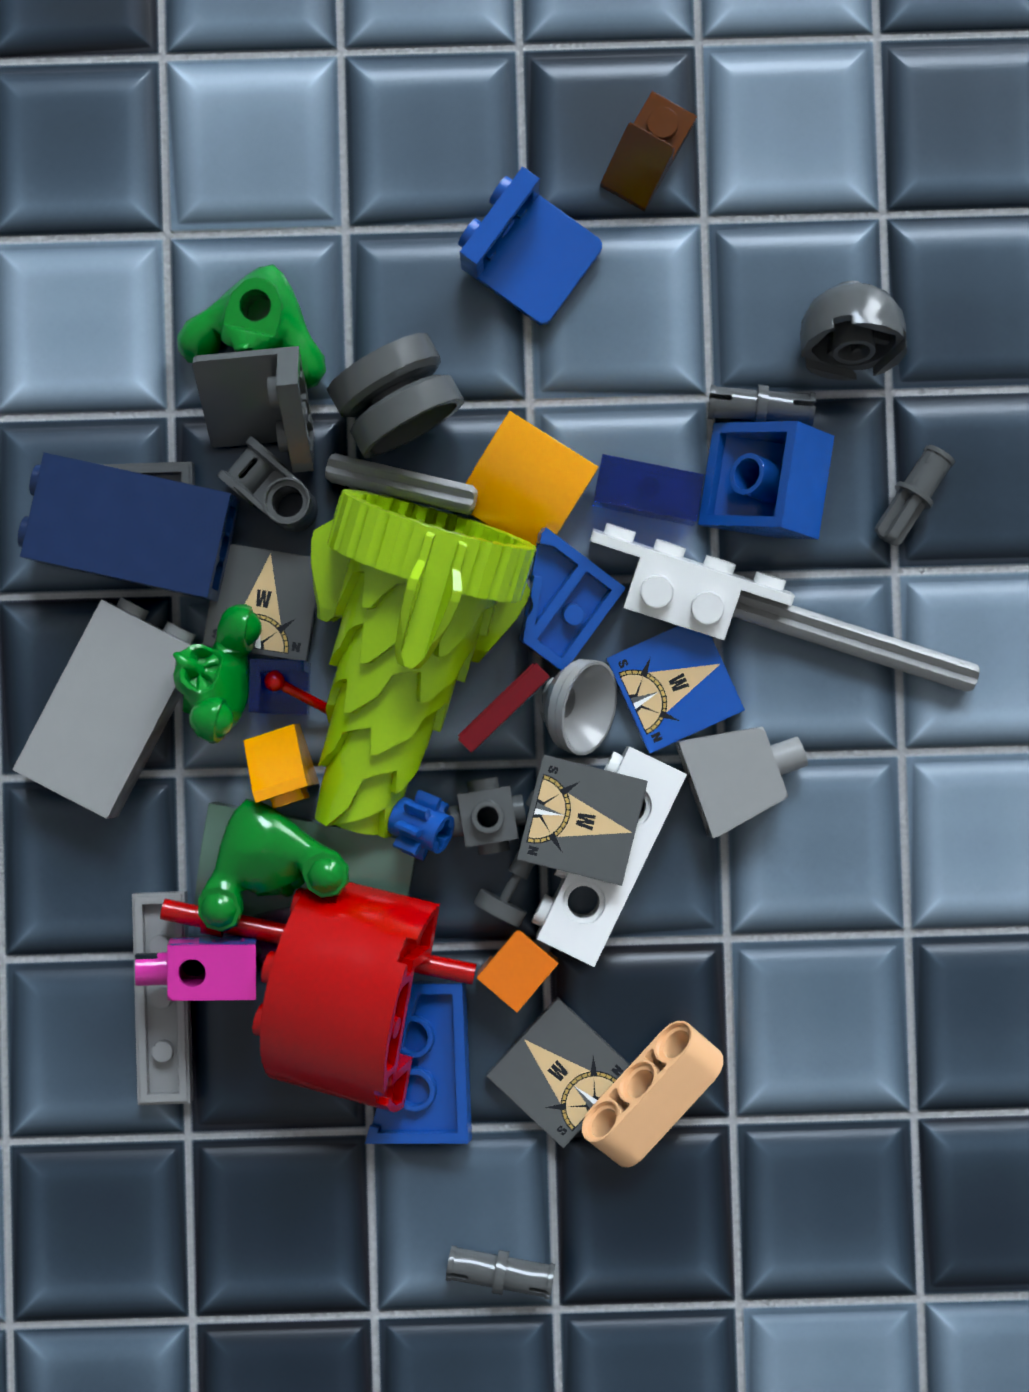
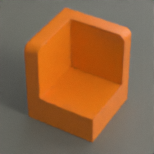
M516 930L494 957L490 956L477 971L476 978L515 1012H518L559 963L557 957L550 951L547 953L522 931Z

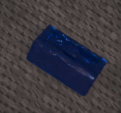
M602 454L592 506L694 526L699 513L704 474Z

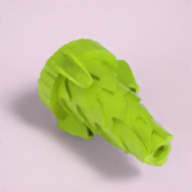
M342 490L334 518L315 529L311 539V569L313 589L317 603V618L325 622H335L342 618L329 665L337 666L326 704L329 728L318 766L326 767L315 813V819L325 826L336 825L352 832L378 835L382 838L393 836L388 831V820L395 804L405 797L408 783L419 770L433 730L441 732L456 681L465 683L471 661L481 662L517 620L528 601L531 591L527 584V579L537 547L495 527L429 506L367 491Z

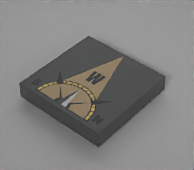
M231 544L218 602H209L203 645L213 647L220 618L229 607L247 604L252 607L253 612L259 617L262 624V632L254 642V648L250 653L308 663L317 609L313 589L311 557Z
M543 755L517 860L622 886L648 781Z
M557 996L489 1069L486 1077L564 1148L582 1129L583 1120L590 1108L631 1064Z

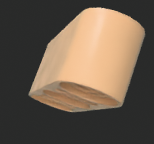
M675 1021L669 1024L590 1108L582 1123L583 1137L619 1166L629 1168L636 1165L716 1080L723 1067L721 1051L689 1023Z

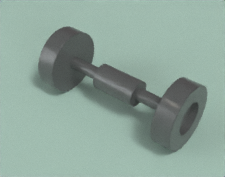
M533 790L525 802V805L528 807L531 805ZM518 850L508 869L512 872V875L501 896L481 888L473 903L491 915L520 927L527 912L510 902V899L521 878L527 880L535 864L517 860Z

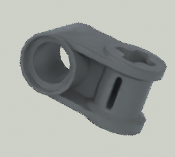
M250 436L246 441L248 448L228 471L221 470L216 476L251 506L255 505L284 530L299 532L307 529L317 517L318 506L315 497L300 480L286 469V466L277 457ZM291 493L302 495V508L296 515L291 517L280 516L279 503L283 497Z

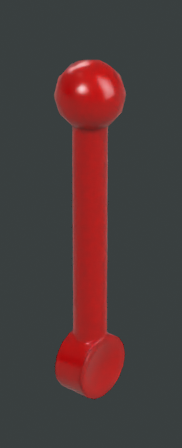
M271 671L265 676L264 685L269 691L281 690L326 714L327 702L285 681L282 673Z

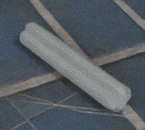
M336 453L330 455L325 470V478L334 484L466 515L472 514L478 497V490L473 485Z

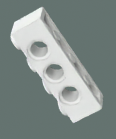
M626 746L622 755L613 751L604 769L648 781L643 799V808L639 815L622 886L556 869L554 875L562 878L554 897L544 894L531 921L539 926L536 932L537 940L595 967L687 776V774L630 746ZM580 886L594 889L598 897L595 908L586 914L575 913L568 906L570 893Z

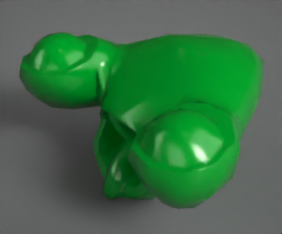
M274 264L258 267L245 275L211 306L186 321L177 335L178 352L188 363H193V358L197 355L218 354L222 342L233 347L236 352L299 346L307 389L316 387L326 373L325 356L308 332L294 291L284 274Z
M247 604L231 606L222 614L212 649L203 644H193L185 650L174 652L173 654L176 660L173 673L176 689L184 695L182 711L189 714V725L197 737L211 744L220 742L238 724L248 702L250 681L247 656L254 648V642L262 632V624L259 617L253 612L252 607Z
M246 799L233 812L226 825L219 846L215 869L198 896V915L207 928L225 932L238 926L244 910L242 892L246 890L255 893L257 896L283 895L290 897L293 895L294 890L306 883L308 889L322 899L338 896L349 883V866L338 852L313 839L276 809L263 802L256 803L255 800Z

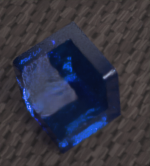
M250 659V713L309 715L308 704L281 690L269 691L264 685V679L269 672L278 671L283 674L285 681L310 694L311 663L304 660Z

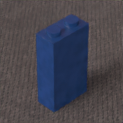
M43 452L41 465L37 464L34 467L30 477L29 490L33 496L30 514L22 519L18 530V545L22 547L20 557L42 564L218 602L240 499L224 491Z

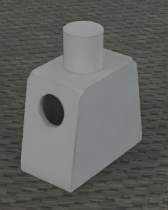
M763 727L690 738L674 743L684 772L687 774L686 777L706 834L711 838L721 836L785 800L788 794L781 775L808 766L805 750L797 736L770 745Z

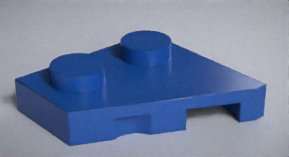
M543 527L537 537V548L529 582L531 592L525 605L519 641L561 671L575 659L626 587L547 527Z

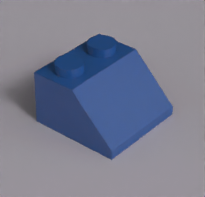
M799 421L713 423L698 525L773 538L819 540L835 436Z

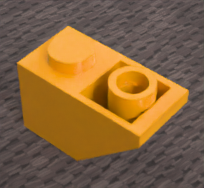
M291 724L243 740L252 793L256 803L270 800L272 808L275 809L310 798L307 787L319 784V780L300 724Z

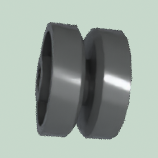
M427 333L405 336L378 348L342 371L327 387L326 390L341 417H358L350 433L364 458H372L388 453L415 440L447 420L464 404V398L451 375H433L441 363V358Z

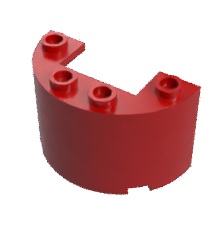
M349 882L338 896L323 899L310 891L308 887L306 889L298 888L293 896L290 917L283 930L276 952L270 951L267 954L261 971V980L267 985L264 1001L260 1004L254 1016L252 1031L254 1035L260 1036L261 1061L266 1074L277 1081L390 1112L400 1111L405 1104L413 1059L411 1056L400 1054L414 970L431 956L440 904Z

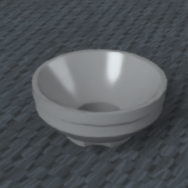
M578 659L568 664L555 678H550L542 692L543 705L540 714L552 741L558 748L575 755H587L600 746L611 728L617 705V685L613 671L606 663L598 660Z

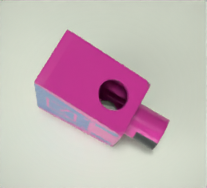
M223 935L222 938L216 936L170 938L167 952L135 954V985H167V999L171 1001L256 1000V939L237 935ZM186 960H198L203 964L205 971L198 976H189L183 971L182 964Z

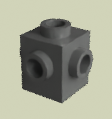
M498 776L467 781L468 791L457 794L458 805L449 806L450 816L455 821L453 836H464L465 847L477 846L478 855L510 850L509 840L519 839L517 827L525 826L527 821L522 794L512 795L510 784L499 786ZM486 806L493 807L498 813V821L491 827L481 825L477 818L478 811Z

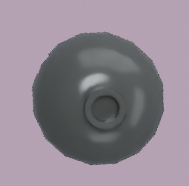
M846 281L828 289L813 299L801 321L802 358L805 357L806 368L811 373L826 379L857 380L856 373L853 370H866L872 367L873 376H876L898 365L907 354L906 323L901 308L887 291L871 284Z

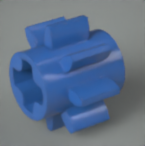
M422 790L417 791L415 800L407 797L401 798L393 807L388 820L389 833L397 836L393 847L422 861L425 860L428 850L436 854L441 853L450 842L455 826L454 818L446 814L449 803L441 801V798Z

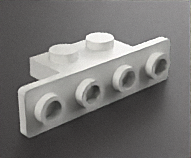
M606 523L604 531L593 528L590 537L591 542L639 557L623 605L625 609L725 640L741 590L792 606L795 595L790 591L784 590L786 584L784 579L756 571L754 579L734 574L736 564L706 555L704 563H700L684 557L686 548L660 539H656L654 547L634 541L635 531L614 524Z

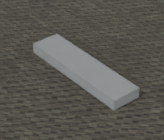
M188 891L140 892L132 894L138 1105L189 1104L194 1100L191 1001L168 1000L167 985H135L136 953L167 952L170 938L189 937V925L160 919L164 899L188 903ZM186 960L182 964V969L189 976L190 960Z

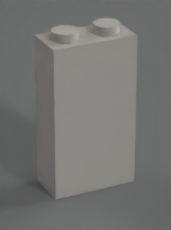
M120 597L117 605L102 599L100 600L12 769L106 819L119 816L182 695L174 684L173 673L176 660L173 654L174 652L183 651L192 645L196 636L167 621L164 629L153 625L145 620L149 613L148 610L123 597Z

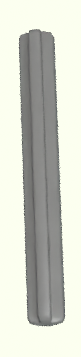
M741 590L732 616L965 692L973 691L979 678L980 667L977 664Z

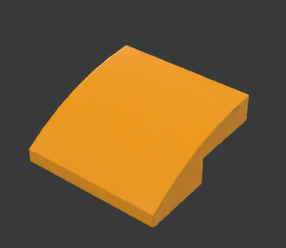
M509 411L465 483L473 485L478 490L476 506L472 514L469 515L488 526L508 532L536 546L538 533L543 527H547L556 535L559 534L599 467Z

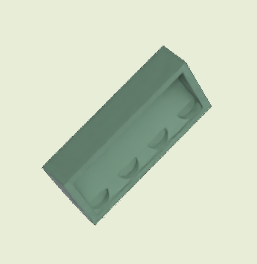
M212 802L208 805L194 905H198V896L215 869L218 850L226 825L233 812L239 806L220 802ZM284 815L313 839L338 852L349 866V882L409 896L416 858L393 847L397 836L393 835L389 838H382L378 835L352 832L336 825L325 826L316 820ZM304 883V884L301 886V888H305V889H306V888H307L306 883ZM248 890L243 891L244 910L242 914L287 922L290 917L291 903L296 890H294L293 895L290 897L283 895L257 896Z

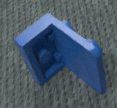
M522 166L513 179L505 176L497 185L489 200L493 207L482 222L477 218L473 219L458 241V245L462 247L459 252L461 269L535 323L546 325L551 322L598 258L602 250V242L589 230L540 196V178Z

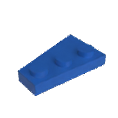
M415 981L411 987L400 1054L413 1057L405 1104L398 1112L377 1108L373 1123L369 1127L365 1144H468L472 1140L466 984L456 981Z

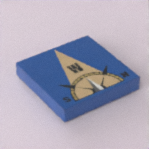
M676 626L606 658V662L613 671L616 684L648 754L745 710L715 643L709 635Z

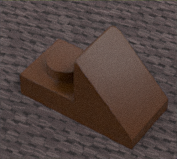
M652 91L634 123H628L603 176L600 187L645 212L695 125L697 116Z

